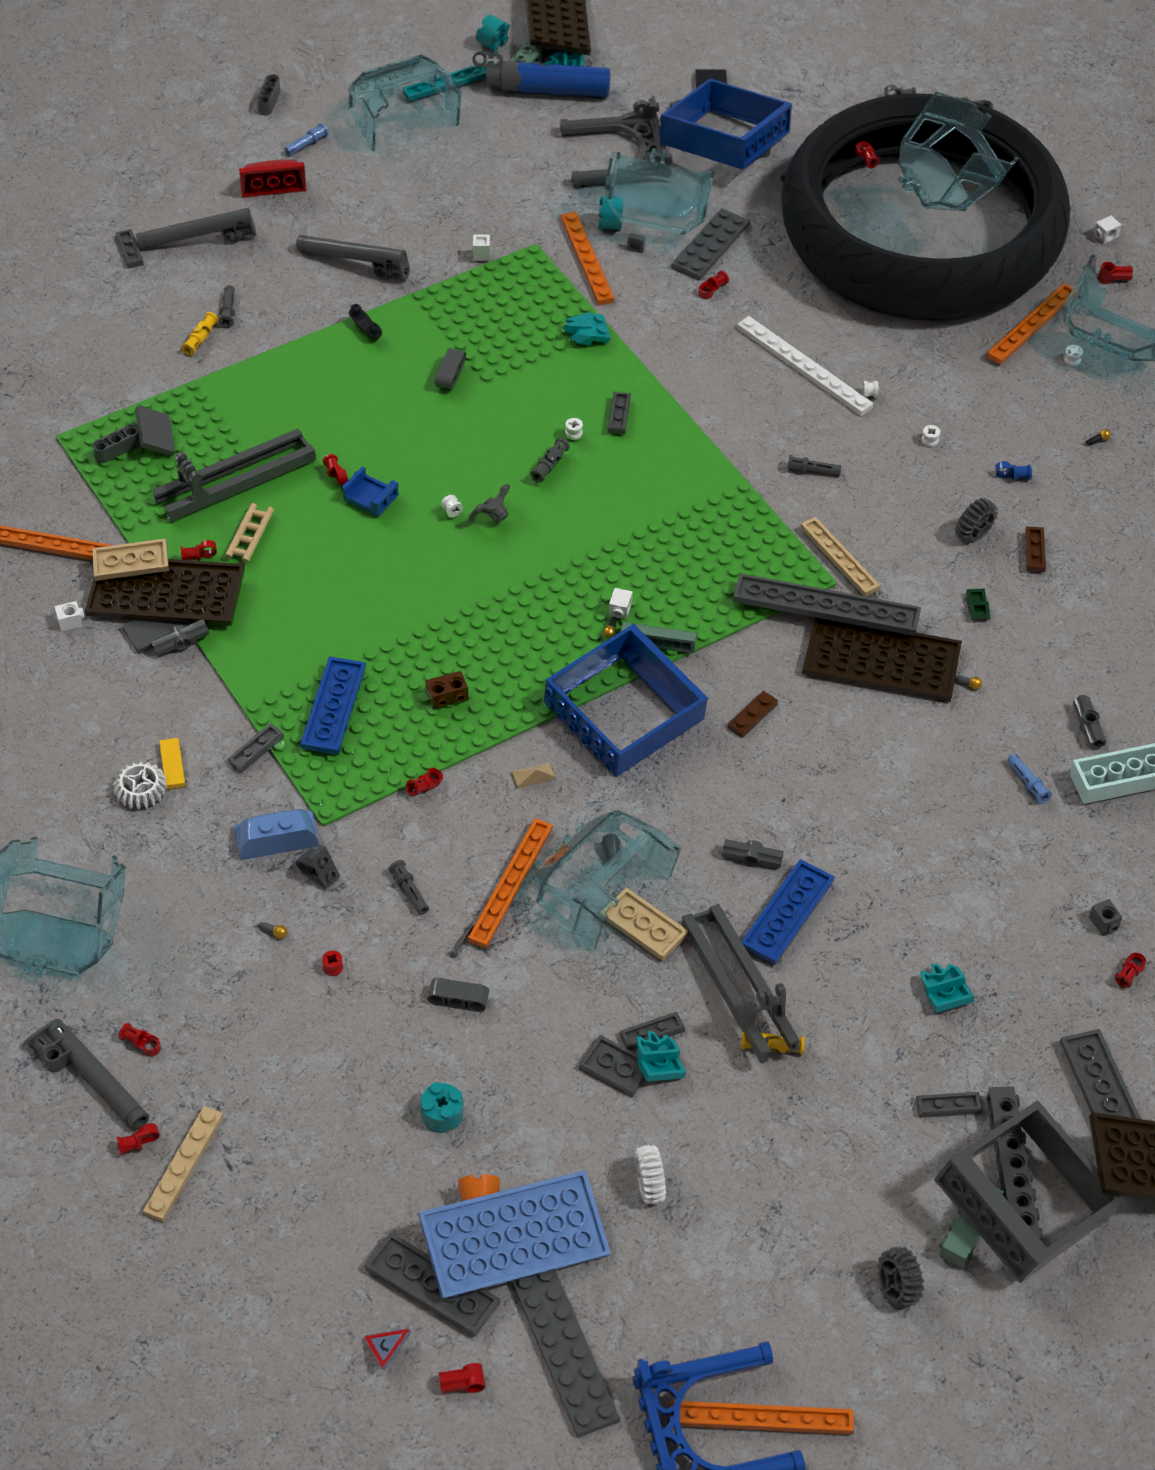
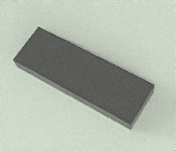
M132 229L115 232L127 268L144 265Z
M613 393L608 433H626L631 393Z
M270 723L228 758V762L242 773L283 739L284 734Z
M674 1012L621 1030L619 1035L626 1049L633 1050L637 1048V1036L647 1040V1031L655 1032L659 1039H663V1035L671 1037L685 1032V1027L678 1013Z
M979 1092L916 1096L919 1118L982 1114Z

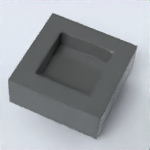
M629 233L627 249L643 253L645 250V236Z

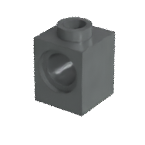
M1110 899L1093 905L1089 918L1101 935L1117 931L1122 920L1121 914Z

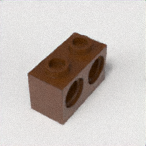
M461 671L425 680V692L432 709L469 699L468 686Z

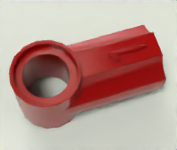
M1103 262L1097 279L1103 284H1109L1112 280L1130 281L1133 277L1132 266H1115L1112 262Z
M470 1363L462 1369L439 1372L441 1394L466 1390L468 1393H477L483 1391L486 1387L483 1366L480 1363Z

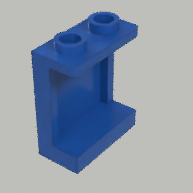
M362 466L353 474V477L348 482L344 483L342 487L343 500L379 517L398 497V482L392 480L387 485L368 476L366 468Z

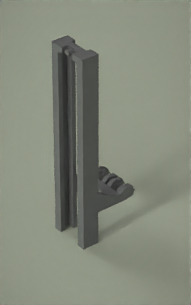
M298 428L196 471L195 466L187 458V455L184 452H179L175 457L178 479L153 489V497L158 504L192 489L191 496L165 506L168 514L167 519L172 522L315 461V449L312 445L308 444ZM295 445L303 446L302 449L210 488L203 489L201 487L203 484Z
M717 904L711 906L710 910L695 915L690 913L682 916V927L688 930V938L760 1063L769 1061L766 1054L771 1053L770 1047L755 1023V1013L765 1009L791 1053L798 1051L800 1040L785 1016L786 989L782 983L776 984L775 992L777 996H773L721 906ZM704 918H707L708 922L714 921L753 986L756 992L757 1003L753 1004V998L749 994L743 996V999L740 998L696 921L699 920L701 924L704 923Z

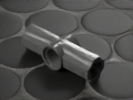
M201 619L185 627L177 625L170 630L169 634L151 642L157 655L160 656L176 648L178 650L187 649L192 641L210 633L204 620Z
M1079 695L1073 700V705L1080 720V730L1085 733L1091 748L1100 749L1106 745V738L1099 723L1100 716L1094 710L1090 697Z
M725 839L722 856L742 860L745 865L750 867L762 864L780 868L784 851L763 847L760 842L754 840L743 843Z

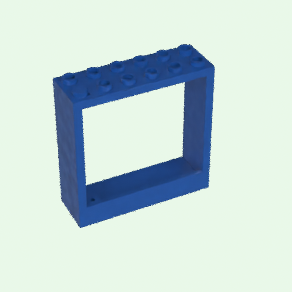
M708 79L661 114L660 144L743 170L790 133L792 103ZM709 111L755 124L756 126L742 137H738L696 124L695 122Z
M635 624L627 627L547 678L544 694L545 705L556 713L557 718L568 726L571 733L576 734L582 744L588 747L593 752V755L605 764L606 769L616 777L704 720L708 699ZM620 659L676 713V715L621 751L565 695Z

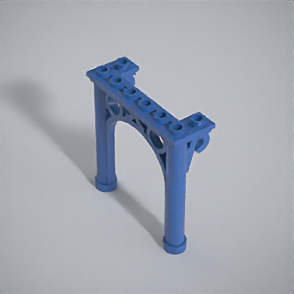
M768 1341L758 1343V1346L671 1365L670 1361H659L649 1366L647 1360L643 1361V1358L638 1359L637 1368H634L635 1376L632 1378L635 1390L639 1389L641 1397L638 1398L641 1412L645 1411L647 1418L644 1420L646 1433H651V1452L653 1456H657L658 1460L656 1470H678L675 1459L680 1455L686 1456L693 1462L691 1470H696L697 1466L704 1470H806L805 1461L800 1450L731 1466L711 1464L699 1457L691 1449L681 1429L680 1406L687 1391L697 1382L707 1378L773 1364V1353ZM686 1381L679 1392L670 1385ZM661 1392H668L675 1399V1403L671 1408H663L659 1404L658 1395ZM658 1413L663 1416H670L669 1424L663 1429ZM665 1440L672 1441L677 1448L681 1446V1448L676 1449L672 1453L671 1457H669Z

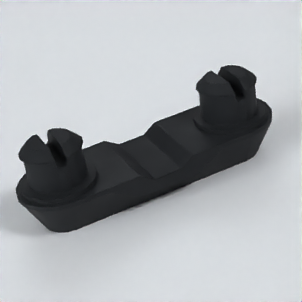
M359 304L351 305L349 316L354 320L357 327L372 340H378L382 335L380 326L370 319Z

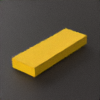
M179 738L159 740L163 771L167 784L166 790L186 787Z

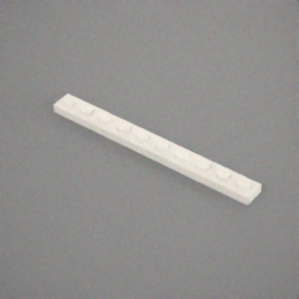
M750 316L737 323L739 331L858 415L863 416L873 408V402Z

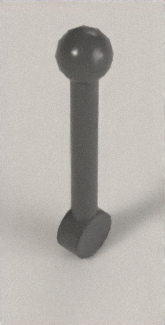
M469 924L467 931L465 932V934L463 935L455 949L450 951L451 957H456L458 955L457 951L459 950V948L461 947L469 933L472 932L475 926L474 924Z

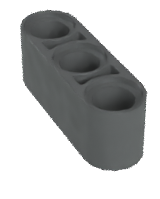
M268 75L257 97L258 112L261 115H269L274 109L280 94V81L277 75Z
M448 348L437 372L435 386L453 390L464 366L466 351Z
M130 424L96 440L92 445L95 461L106 463L140 445L138 426Z
M434 978L431 980L427 1000L431 1004L481 1012L486 1009L490 990L481 984Z

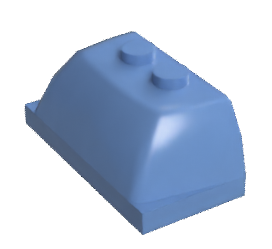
M294 809L246 818L241 823L234 824L241 860L319 846L312 810Z

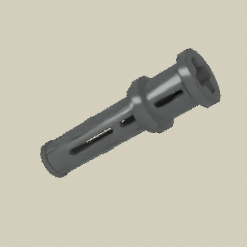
M231 285L224 288L223 306L220 308L221 316L218 320L220 326L224 328H229L234 324L233 316L235 310L233 303L235 288Z
M789 455L787 466L789 471L794 469L800 470L802 473L812 471L840 476L842 465L810 461L807 457L797 458Z
M403 860L395 861L389 866V872L395 876L397 885L404 889L419 915L427 913L429 906L415 886L413 875L407 871Z

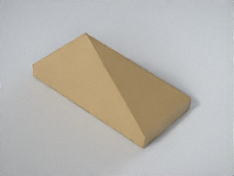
M549 762L512 771L518 788L555 779Z

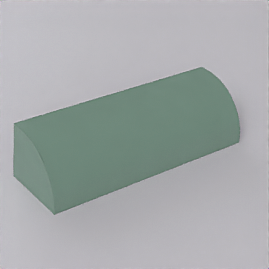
M623 622L621 631L634 623ZM635 624L659 649L694 653L697 632Z

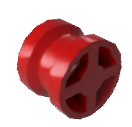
M330 950L323 955V971L326 975L337 976L342 972V955L338 951Z

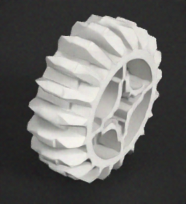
M142 761L139 764L133 762L132 766L125 765V770L120 769L119 774L115 775L113 783L114 794L124 807L129 805L131 809L137 807L138 810L141 807L147 809L148 805L155 806V801L160 802L161 797L165 796L167 788L166 777L156 764L151 766L149 762L143 764Z
M645 1145L637 1148L635 1164L642 1200L645 1204L652 1205L663 1202L666 1197V1185L660 1152L655 1145Z

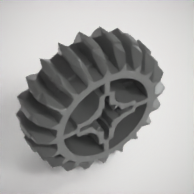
M986 498L975 500L958 518L959 521L956 523L955 528L958 538L967 544L974 543L982 538L991 529L992 525L995 524L994 521L997 519L998 508L992 501Z
M893 1247L882 1252L881 1257L878 1258L879 1264H877L879 1272H877V1275L879 1276L878 1283L881 1285V1291L884 1292V1298H887L889 1304H893L894 1307L907 1308L915 1305L923 1297L922 1291H924L922 1283L925 1282L922 1279L923 1272L920 1270V1264L917 1263V1257L913 1256L912 1251L907 1250L906 1247Z

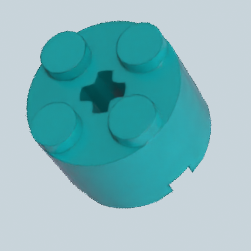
M491 14L487 15L481 22L483 26L477 30L476 40L490 50L497 52L502 44L505 45L508 42L509 36L507 35L510 24Z
M600 196V206L603 207H599V218L602 219H599L598 229L621 230L623 197Z
M434 1082L423 1092L420 1100L421 1117L429 1130L436 1133H446L447 1130H454L461 1124L464 1113L463 1097L460 1090L450 1084Z

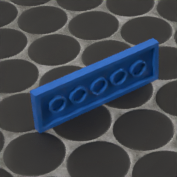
M329 656L301 741V749L339 755L365 673L366 662Z
M800 859L741 941L746 950L776 965L834 882L835 876Z

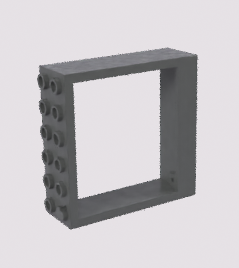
M1038 1100L951 1158L934 1178L935 1182L1019 1283L1025 1281L1107 1221L1125 1202L1120 1195L1102 1193L1097 1168ZM1019 1126L1025 1130L1095 1212L1048 1248L972 1159Z

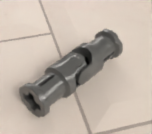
M557 438L555 445L550 447L547 453L540 459L536 469L530 472V476L535 482L542 483L545 480L546 474L550 473L557 462L561 460L562 454L569 450L570 445L566 439Z

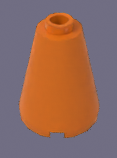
M481 1174V1178L474 1179V1175H469L458 1179L457 1186L461 1201L500 1192V1178L494 1175Z

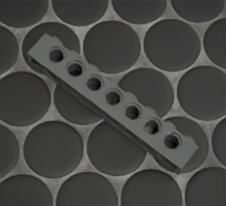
M1014 1086L989 1087L986 1101L991 1131H993L1019 1113L1020 1099L1019 1095L1015 1094ZM1019 1126L994 1143L1001 1190L1004 1191L1003 1196L1042 1241L1043 1231L1041 1227H1038L1039 1209L1035 1208L1034 1204L1036 1201V1191L1031 1187L1033 1173L1031 1169H1028L1027 1164L1029 1163V1151L1025 1150L1024 1146L1026 1144L1025 1131L1022 1132L1021 1126Z

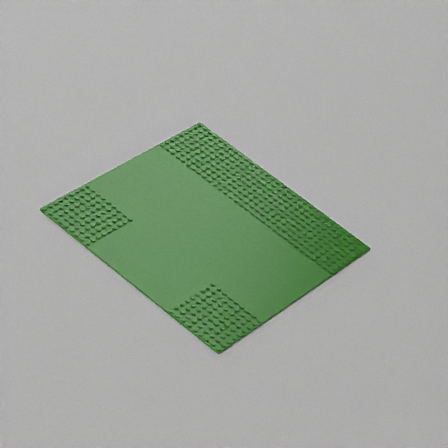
M537 244L366 311L365 313L382 329V335L378 340H372L357 327L352 318H348L57 435L58 442L127 543L166 538L168 559L182 560L180 547H195L205 540H212L216 543L217 554L213 557L200 558V561L245 565L232 626L206 624L210 634L195 640V642L256 731L259 733L268 724L272 723L284 734V738L269 750L322 826L333 823L405 789V784L409 779H417L420 775L426 774L430 768L443 771L556 718V713L544 703L546 679L608 640L603 636V629L608 626L612 618L609 616V603L614 588L633 591L632 605L627 620L617 618L615 635L621 632L623 622L697 632L694 651L696 652L782 612L733 602V595L740 573L827 590L836 586V580L607 322L611 338L609 343L592 341L591 345L579 344L571 339L574 334L564 331L563 327L567 324L566 319L584 313H599ZM448 348L466 351V360L453 390L435 386L437 372ZM614 392L631 393L625 434L608 433ZM137 405L169 415L175 448L173 456L146 449L139 445L106 463L95 461L92 445L96 440L127 425L133 424L137 426L135 413ZM570 418H578L583 423V434L578 440H570L565 435V424ZM298 428L308 444L312 445L315 449V461L172 522L167 519L168 514L165 506L191 496L192 489L158 504L153 497V489L178 479L175 457L179 452H184L195 466L196 471ZM557 438L566 439L570 445L569 450L562 454L561 460L557 462L550 473L546 474L545 480L542 483L535 482L531 478L530 472L536 469L540 459L547 453L550 447L555 445ZM295 445L203 484L201 487L203 489L210 488L302 449L303 446ZM328 454L337 455L338 464L345 469L348 481L363 466L366 468L368 476L387 485L392 480L398 482V497L379 517L344 501L343 485L339 486L336 477L328 476L327 467L322 462L323 458ZM503 485H510V490L503 502L509 515L502 522L497 523L489 515L479 513L474 522L469 521L468 517L477 505L484 504L490 497L494 499L499 494L500 488ZM448 495H455L458 502L463 505V511L453 518L449 517L441 507V501ZM250 504H256V510L265 512L268 507H272L274 512L249 563H244L242 561L243 557L233 555L231 559L225 558V554ZM252 516L250 522L260 524L262 518ZM246 529L243 535L253 537L256 531ZM239 542L237 548L247 550L249 544ZM660 649L672 662L692 654ZM329 656L366 662L365 673L339 755L301 749V741ZM620 659L565 695L579 707L640 677ZM461 671L468 686L469 699L432 709L425 692V680Z

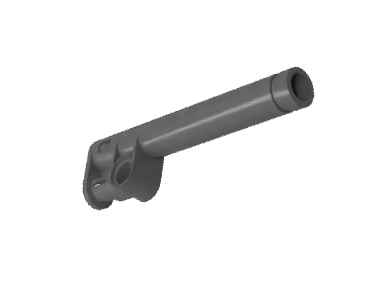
M248 207L145 231L144 233H136V239L141 250L221 231L223 239L227 244H235L243 236L251 234L257 236Z
M299 235L296 241V248L300 252L371 262L374 274L379 279L399 276L401 279L407 280L410 274L409 261L405 250Z
M54 1019L30 1036L27 1041L28 1047L31 1049L35 1048L38 1056L44 1061L46 1068L50 1072H59L72 1063L133 1130H138L148 1122L149 1114L61 1019Z

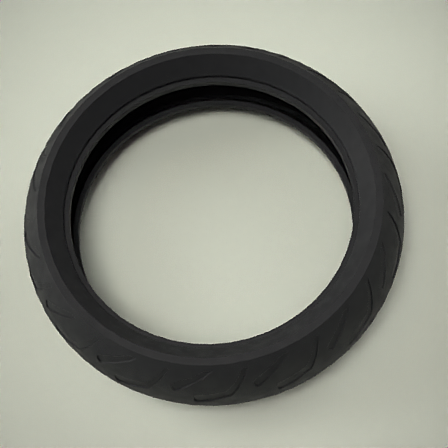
M898 94L879 97L858 103L833 115L813 130L797 149L788 166L782 189V213L788 237L802 262L821 282L841 296L865 308L891 316L915 320H951L971 317L1000 308L1021 297L1043 279L1056 262L1065 244L1070 223V202L1065 179L1055 159L1039 139L1021 124L997 110L973 101L937 94ZM859 142H867L874 149V154L878 158L901 155L930 156L960 162L988 173L1003 182L1014 192L1023 205L1028 223L1010 242L991 252L960 258L916 257L874 246L846 231L830 213L825 204L823 193L830 182L844 170L858 163L865 162L864 159L856 155V146Z

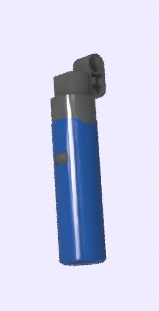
M478 51L472 58L475 66L487 67L486 85H500L502 92L546 93L602 98L609 96V67L503 61L500 53ZM477 55L483 56V63H478L476 61ZM487 55H489L488 59H493L494 56H497L499 61L494 64V61L489 60L488 64H486Z

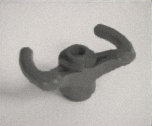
M503 485L500 488L499 494L494 499L490 497L484 504L477 505L470 513L469 521L474 522L476 516L479 513L489 515L497 523L502 522L509 515L503 502L510 490V485Z

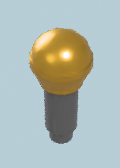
M960 675L955 677L956 682L969 685L973 690H978L982 686V681L978 677L968 678Z
M260 922L258 925L262 930L273 933L278 939L285 938L288 933L287 928L283 925L274 926L266 922Z

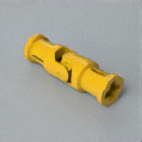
M206 312L204 319L197 324L193 332L188 336L187 342L182 344L181 349L185 354L193 356L196 348L202 345L211 333L212 327L218 323L219 319L216 314Z
M742 1032L741 1050L752 1048ZM761 1033L764 1039L769 1036L767 1043L771 1052H776V1049L781 1053L791 1052L782 1036L778 1037L776 1034ZM805 1036L799 1038V1050L795 1051L799 1052L800 1055L804 1054Z

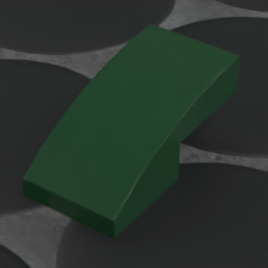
M985 588L967 589L966 599L971 620H989L990 610L989 603L986 600Z

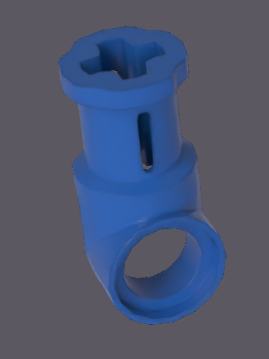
M1001 461L995 465L996 475L999 478H1012V480L1023 478L1031 480L1032 467L1030 464H1027V466L1011 465L1007 461Z

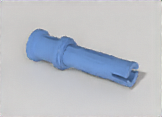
M320 123L315 129L308 130L306 135L285 146L284 150H287L285 153L291 156L310 143H317L318 139L323 136L327 137L329 135L327 127Z
M1017 754L1010 755L1007 762L1025 782L1028 792H1032L1036 797L1037 803L1042 804L1048 801L1052 796V792L1044 787L1040 778L1032 774Z

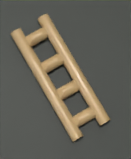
M250 504L225 554V558L231 559L233 555L243 557L242 561L244 563H249L274 512L272 507H268L265 512L256 510V504ZM252 516L262 518L260 524L251 523ZM246 529L256 531L253 537L243 534ZM239 542L248 543L247 550L237 548Z

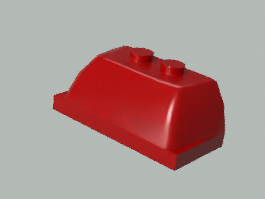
M294 159L270 160L250 163L244 168H239L242 198L307 191L304 162H297Z

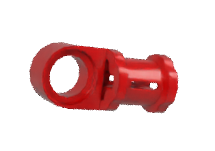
M859 142L857 144L856 155L865 160L866 167L872 169L880 163V159L875 156V151L869 143Z
M722 270L716 276L709 277L707 281L699 286L698 295L703 299L712 298L713 292L718 290L721 285L729 283L727 273Z
M326 455L322 462L327 467L328 476L336 477L339 486L344 485L345 482H348V477L345 469L338 464L337 455Z
M205 540L195 547H180L182 560L200 561V558L213 557L217 554L216 543L212 540Z
M430 768L426 774L420 775L417 779H409L405 784L406 791L410 796H417L419 792H427L438 787L444 778L443 774L436 768Z
M1132 953L1128 956L1123 964V969L1114 977L1118 985L1123 988L1131 987L1133 978L1138 976L1145 968L1146 958L1144 955ZM1137 959L1142 963V965L1137 966L1135 963L1131 962V960Z
M125 1023L120 1029L119 1039L133 1043L135 1047L142 1049L146 1056L152 1057L160 1052L161 1045L158 1037L146 1032V1030L136 1029L130 1023ZM153 1042L157 1044L153 1049L145 1048L148 1043Z
M150 1123L140 1127L137 1132H134V1135L123 1138L120 1136L116 1137L121 1156L125 1152L136 1149L142 1150V1144L157 1140L160 1134L157 1125Z

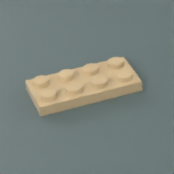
M166 538L92 548L95 581L169 571Z
M627 887L600 912L601 918L662 961L688 936V930Z

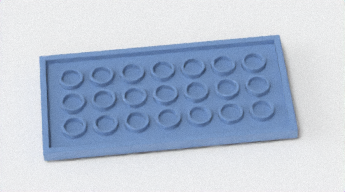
M585 1170L418 1213L442 1300L539 1275L550 1270L553 1271L607 1257L611 1254Z

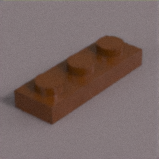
M1026 526L1027 571L1045 572L1044 527Z
M763 690L728 723V729L743 738L778 705V699Z

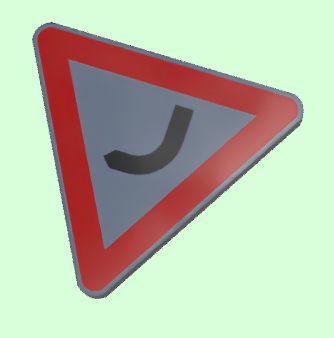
M406 1328L370 1334L364 1337L365 1342L382 1370L386 1369L411 1334V1330Z

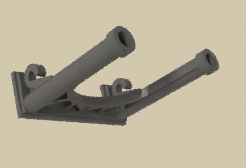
M651 96L648 102L645 100L635 102L633 105L634 111L622 116L580 120L560 119L561 135L620 131L632 136L639 143L642 150L639 159L627 167L572 171L573 187L662 178V181L669 183V176H672L670 163L673 162L672 154H669L668 147L660 144L659 132L661 126L658 125L659 119L657 115L659 103L656 102L655 96ZM646 130L647 133L641 134L637 131Z

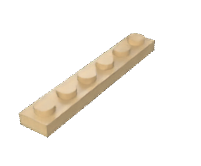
M816 517L801 523V530L863 596L867 597L879 591L880 585Z
M206 1106L202 1108L143 1210L145 1216L160 1222L165 1221L224 1118L222 1112Z

